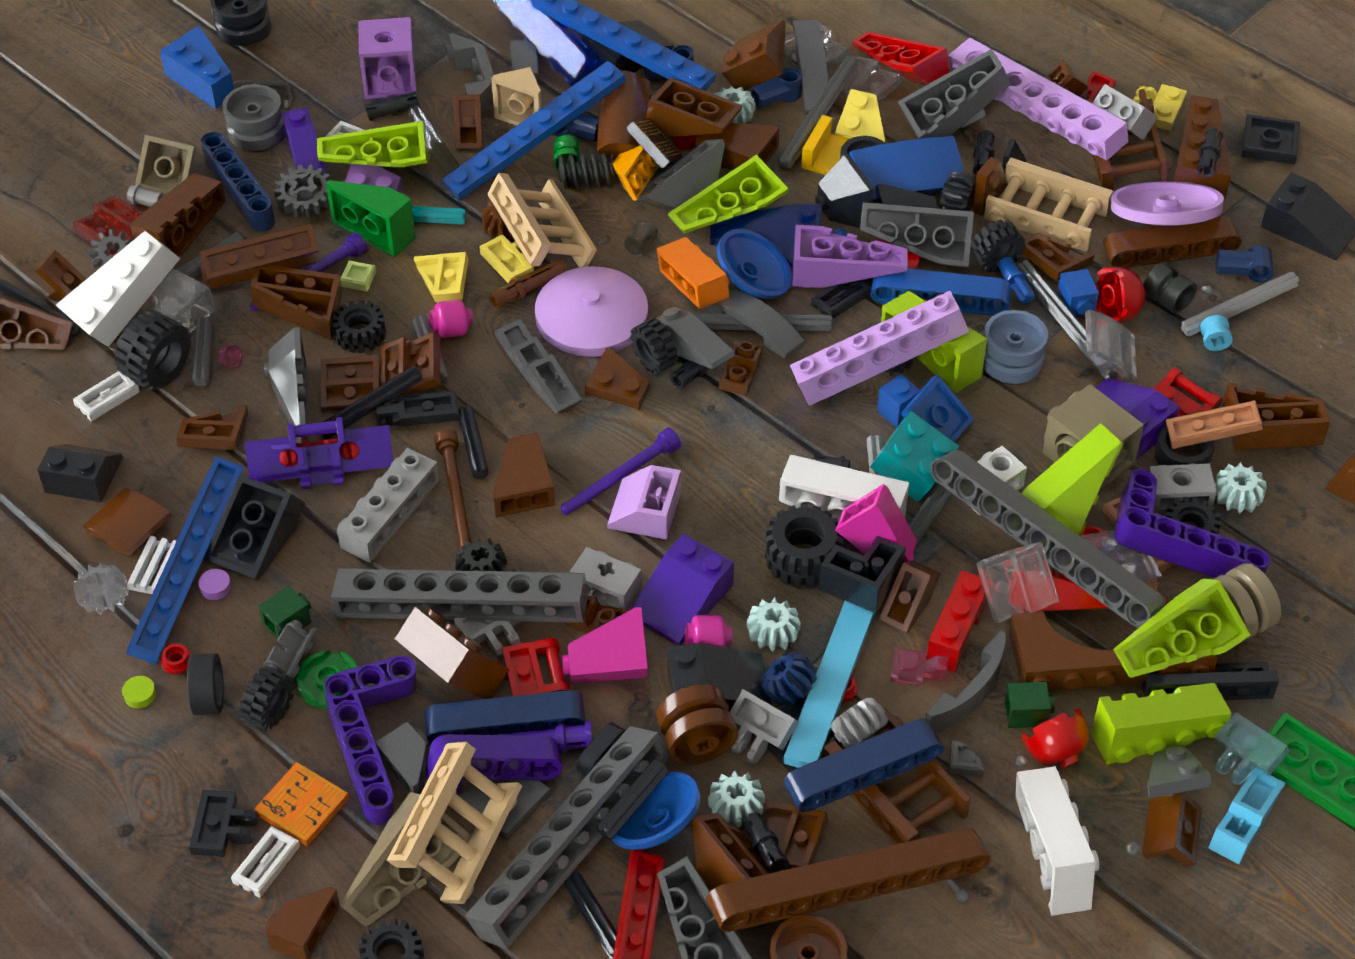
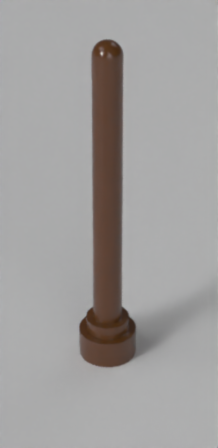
M443 429L434 435L436 450L444 458L461 549L464 548L465 541L471 543L455 457L459 447V440L456 431Z

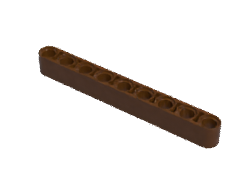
M965 828L723 884L713 889L708 894L706 901L720 929L724 932H732L973 874L984 869L991 861V856L973 828Z

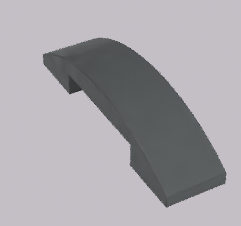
M728 288L729 298L705 307L711 313H726L764 337V346L784 359L804 345V339L784 317L761 300L745 292Z
M1000 630L982 650L979 667L981 671L956 699L944 692L926 712L925 719L929 721L935 732L947 729L966 718L989 695L1001 669L1006 633Z

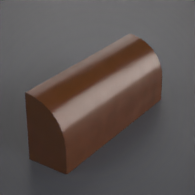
M621 71L625 74L626 82L599 101L597 151L605 153L609 158H611L613 153V160L620 153L641 146L628 132L627 127L633 121L646 119L649 105L650 81L630 71Z

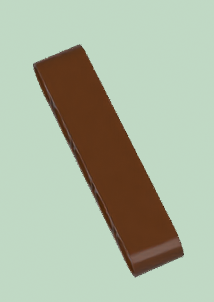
M1222 216L1187 225H1159L1113 232L1104 239L1103 246L1113 267L1130 268L1217 255L1218 250L1235 251L1240 247L1242 240L1232 219Z

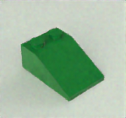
M332 180L326 183L333 224L351 234L354 232L359 233L364 241L393 257H396L416 239L412 203L407 195L399 193L390 187Z

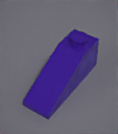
M308 107L282 112L285 137L296 170H298V165L300 164L303 166V169L313 165L314 171L322 168L323 174H326L323 161L318 160L317 137Z

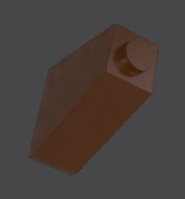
M730 123L722 133L697 135L695 144L698 147L705 140L723 139L725 147L721 167L733 171L755 155L766 164L779 147V127L775 125Z
M538 433L508 438L493 491L496 517L555 505L554 486Z

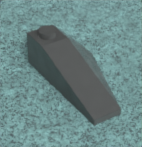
M294 327L269 349V362H264L265 379H271L273 392L288 422H294V425L309 424L307 362L300 327ZM309 436L297 437L298 443L310 442Z

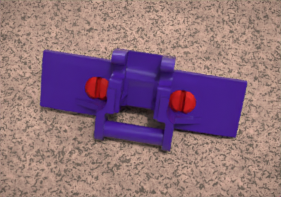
M336 417V421L294 425V422L288 423L289 437L245 442L249 479L258 482L301 478V489H310L311 485L327 483L344 485V472L390 467L393 462L389 425L344 430L342 417ZM329 433L338 434V439L297 442V437Z

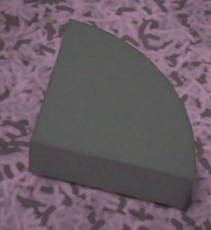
M952 740L950 774L983 776L984 767L981 758L969 749L967 744Z

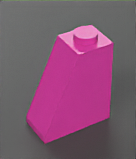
M882 484L843 509L835 531L865 554L876 537L879 536L906 547L904 562L914 559L913 552L917 539L886 485Z
M641 607L633 608L568 644V655H562L563 673L564 675L570 674L571 684L647 677L648 667Z

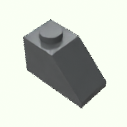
M406 722L376 741L375 744L384 768L407 794L410 792L421 794L426 778L425 769L428 760L427 747L429 742L421 730L415 731Z

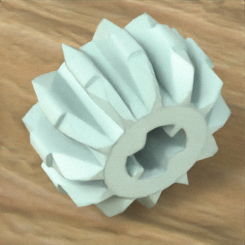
M731 85L730 89L721 88L720 92L714 93L743 105L742 110L731 123L746 124V122L752 121L755 102L750 91H743L742 87L734 89Z
M1241 462L1236 467L1228 464L1216 476L1217 504H1226L1227 511L1233 508L1238 511L1239 515L1244 509L1252 513L1255 507L1260 506L1263 502L1267 489V482L1263 480L1262 472H1254L1253 465L1245 468Z
M775 597L771 603H767L762 599L759 607L752 606L750 616L747 619V628L751 641H758L760 649L769 646L772 652L776 646L786 650L788 643H795L797 633L800 631L801 622L799 621L796 608H789L787 600L779 604Z
M734 770L730 778L721 774L719 782H712L710 787L711 794L708 796V805L712 808V813L718 812L725 818L726 823L735 822V826L739 829L744 817L752 825V821L748 816L749 813L758 812L760 815L762 814L765 794L761 790L759 780L751 781V776L748 772L743 777H739Z

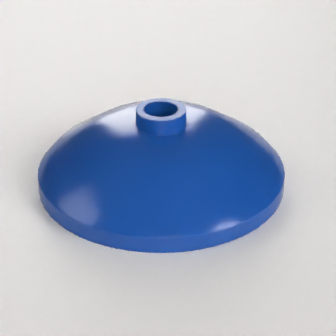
M733 229L726 232L719 240L717 256L720 266L737 288L751 296L762 299L779 298L789 289L792 282V272L789 263L782 252L767 238L750 230Z
M668 772L611 840L616 845L625 849L643 850L657 847L676 837L690 824L699 807L701 795L696 782L687 774Z

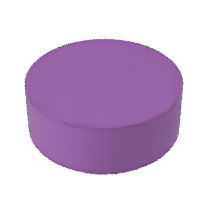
M211 569L204 572L199 578L201 594L209 600H219L227 596L231 590V581L228 573L221 569Z

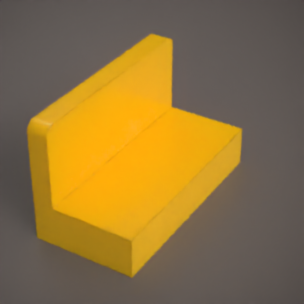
M821 116L802 148L803 169L826 175L840 160L841 147L849 139L831 134L832 117Z

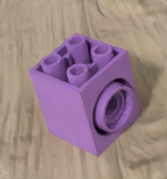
M411 17L358 21L359 60L364 98H387L389 95L396 97L412 93L413 91L417 93Z

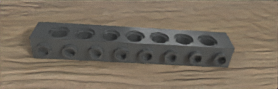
M353 568L338 569L331 600L337 618L408 619L414 607H417L425 612L431 608L446 618L445 620L465 618L466 620L583 623L588 589L585 573Z
M629 726L470 909L465 917L480 940L506 949L514 942L602 838L597 830V825L653 760L656 759L665 763L670 758L669 752L658 732Z

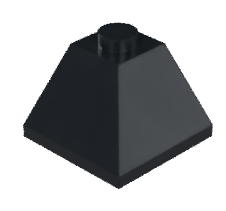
M846 154L818 183V193L815 197L816 206L819 211L824 212L829 221L860 228L863 202L873 203L874 187L851 156Z

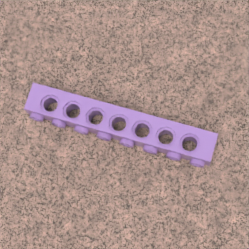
M968 38L948 55L950 71L987 52L990 48L972 38ZM994 51L1004 67L1010 86L994 98V100H999L1008 105L1012 110L1026 115L1030 120L1042 124L1051 132L1060 134L1071 143L1078 144L1091 154L1097 155L1106 161L1129 142L1127 122Z

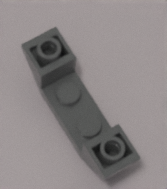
M451 33L449 34L450 45H445L448 61L453 60L455 70L472 67L473 73H478L476 75L477 82L464 85L465 95L480 94L482 115L493 103L491 78L494 73L485 46Z

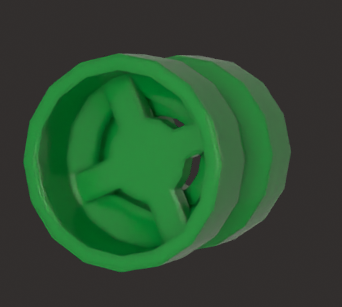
M562 135L554 140V166L557 170H559L558 155L562 156L565 163H567L569 155H572L575 162H578L580 147L578 139L574 136Z

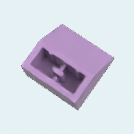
M650 465L623 478L607 528L667 540L681 494V470Z

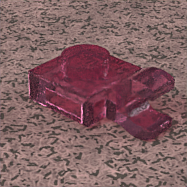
M895 648L891 682L923 685L924 677L944 681L947 677L948 658L935 656L926 660V652Z

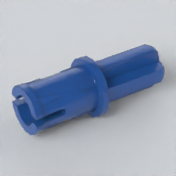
M1005 257L1001 259L997 264L998 270L1002 273L1005 280L1010 283L1011 290L1021 304H1030L1031 300L1035 298V294L1027 283V276L1025 273L1020 272L1013 258Z

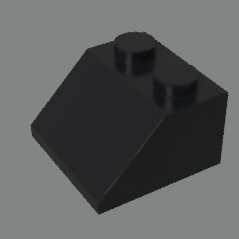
M70 444L48 447L37 471L45 493L102 502L123 456L122 453Z

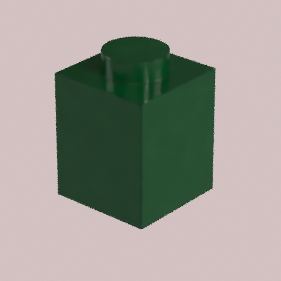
M287 586L258 606L262 624L277 640L285 624L290 623L291 620L299 621L303 625L302 629L312 623L309 613L311 605L308 599L302 593L297 594L290 586Z
M1047 682L1007 684L1004 703L1008 728L1036 727L1049 720L1050 714L1055 713L1054 695L1048 694Z

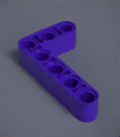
M1136 469L1131 473L1120 498L1114 536L1119 544L1215 578L1219 575H1225L1228 571L1243 563L1252 564L1265 574L1271 560L1263 550L1153 513L1157 478L1151 472L1144 469Z
M404 655L335 673L329 676L324 684L326 708L364 816L369 822L376 825L384 824L392 817L394 813L393 791L363 709L413 693L416 688V664L413 659ZM402 674H403V675H407L406 677H403V678L397 677L398 675H402ZM370 683L376 684L375 686H372V687L365 686V685L370 684ZM338 692L345 693L344 695H341V696L334 695L335 693H338ZM346 719H353V720H355V721L350 722V723L343 722V721L346 720ZM356 746H363V747H365V748L362 749V750H355V749H353V748L356 747ZM371 773L375 776L371 778H365L362 775ZM376 801H382L385 803L382 806L372 805V803Z

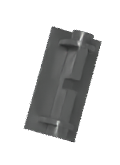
M291 620L290 623H286L276 641L285 648V651L277 645L274 646L264 663V668L269 666L294 678L300 669L298 662L301 657L308 653L314 643L311 638L317 628L313 627L305 631L302 629L303 625L297 620Z

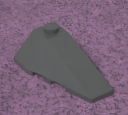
M863 202L860 231L892 245L906 248L907 251L939 265L969 268L974 212Z

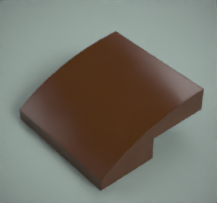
M431 332L411 342L405 337H401L381 346L380 386L412 366L418 368L423 379L400 395L412 394L440 385V336Z
M378 355L320 359L321 409L346 408L380 387Z
M124 488L87 521L83 528L89 536L107 541L111 550L131 555L169 520L172 514L149 497L134 490Z

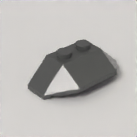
M705 140L693 151L650 181L637 201L662 209H675L716 182L719 177L725 147L724 140Z

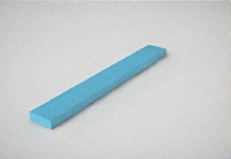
M847 601L844 602L816 673L817 680L812 684L813 689L809 691L798 719L799 723L785 752L784 764L799 768L821 759L824 746L831 732V724L838 714L875 613Z

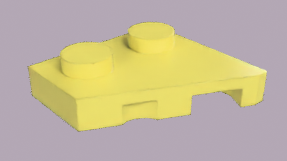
M466 252L414 256L416 267L435 302L463 299L469 260Z

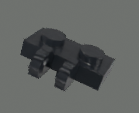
M203 790L189 846L191 855L225 857L228 840L235 844L253 843L256 833L252 829L231 826L232 822L240 826L257 825L260 815L256 811L249 809H235L237 804L236 792Z

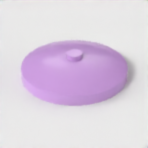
M1155 181L1137 183L1122 187L1111 195V210L1119 217L1139 223L1160 226L1187 225L1207 221L1219 216L1223 212L1224 197L1219 191L1204 185L1187 182Z
M595 266L575 268L557 275L541 289L535 303L536 324L543 338L563 352L585 357L602 356L606 347L611 348L614 352H618L633 343L630 340V335H632L630 331L632 328L648 320V301L641 286L634 279L620 271Z

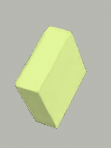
M348 261L341 276V286L367 292L376 274L375 265Z

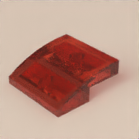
M112 196L95 203L93 214L74 221L72 231L89 243L91 240L100 241L98 237L100 232L108 237L110 229H114L116 237L123 231L126 233L125 240H134L130 223L139 217L142 212L117 196ZM113 249L108 250L109 256L110 254L113 255L117 253V250L116 252H114Z

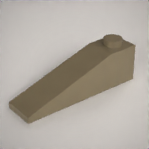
M410 792L392 815L340 904V907L365 927L398 905L400 900L414 889H420L427 884V880L433 876L419 865L416 868H396L387 861L420 794ZM444 812L441 824L468 843L472 835ZM432 835L426 847V853L445 868L453 865L460 856L434 835Z

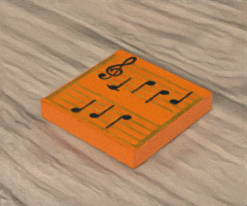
M296 762L256 806L254 811L260 815L259 818L308 847L349 800V794Z

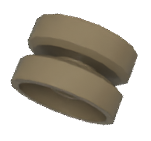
M1243 563L1231 569L1225 575H1219L1212 579L1219 580L1222 583L1251 635L1242 642L1252 638L1257 632L1261 633L1279 623L1281 618L1280 600L1271 581L1259 568L1252 564Z

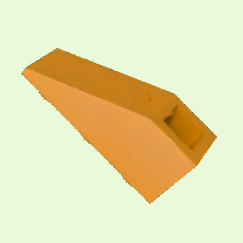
M642 146L620 153L612 163L623 187L633 201L638 199L659 168L656 161Z

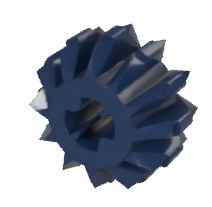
M796 650L789 654L785 652L781 658L775 659L772 665L767 666V672L761 678L763 680L762 687L771 699L782 706L789 703L793 705L799 698H804V694L807 691L813 689L811 685L817 680L815 675L817 670L813 667L814 664L808 657L798 653Z

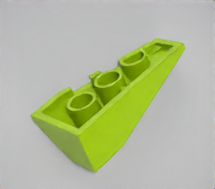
M423 121L317 138L318 160L323 162L388 167H406L430 162L429 144Z
M755 155L669 212L668 216L685 234L766 207L788 193L789 188Z
M1100 423L1029 484L1021 494L1080 536L1087 524L1085 520L1092 505H1096L1099 498L1097 494L1104 479L1109 476L1124 443Z
M1203 578L1177 595L1113 650L1128 676L1132 678L1162 670L1175 664L1188 663L1205 656L1225 653L1251 635L1222 583L1219 580Z

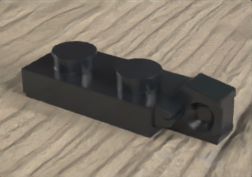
M454 391L397 397L398 400L391 402V404L376 406L378 426H409L459 421L457 396Z

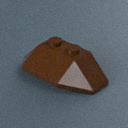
M718 812L697 816L692 821L696 870L706 881L707 886L713 890L723 884L770 874L761 855H757L753 850L752 840L737 827L726 823L725 818Z

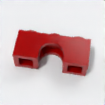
M961 570L929 638L926 663L956 673L967 649L973 624L978 625L988 603L991 580Z

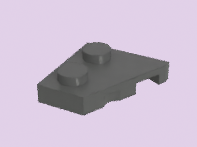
M1171 746L1164 751L1154 752L1147 783L1148 797L1154 798L1211 787V774L1186 746Z

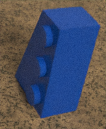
M197 26L160 50L165 75L213 108L217 109L222 106L225 97L234 90L230 70L200 26Z

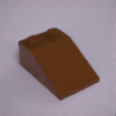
M783 19L739 39L723 56L722 75L734 89L742 87L743 91H746L750 87L783 74L786 22Z
M670 77L649 100L646 118H649L663 135L667 137L718 134L727 128L742 110L743 105Z

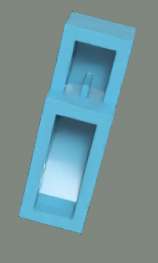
M1254 768L1233 799L1228 812L1216 828L1208 848L1240 864L1285 786V782Z

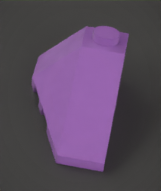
M796 225L792 286L822 288L907 271L906 248L876 240L870 243L857 240V235L850 233L846 237L832 233V228L824 226Z

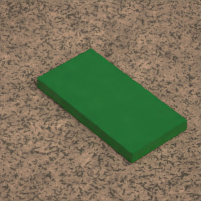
M1285 712L1250 754L1249 761L1273 777L1285 782L1287 786L1355 829V756Z

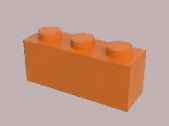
M687 237L657 248L660 272L699 309L729 298L728 286L730 285V279L727 277V274L715 264L711 257H707L700 247L694 245Z

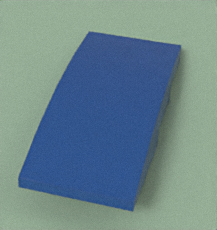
M954 136L905 140L853 150L849 153L874 187L873 203L879 202L875 186L878 184H885L931 196L943 190L947 177L953 171L965 172Z

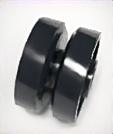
M210 0L216 34L222 41L231 45H250L268 35L271 29L267 0Z

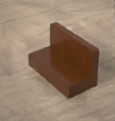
M1185 792L1151 799L1148 807L1143 856L1149 859L1169 854L1184 867L1195 865L1202 807Z

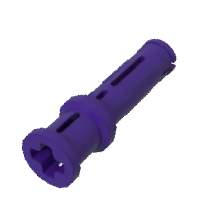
M586 721L585 725L565 727L564 724H558V726H555V729L498 734L549 736L556 741L558 751L561 753H566L567 749L586 748L593 741L591 721Z

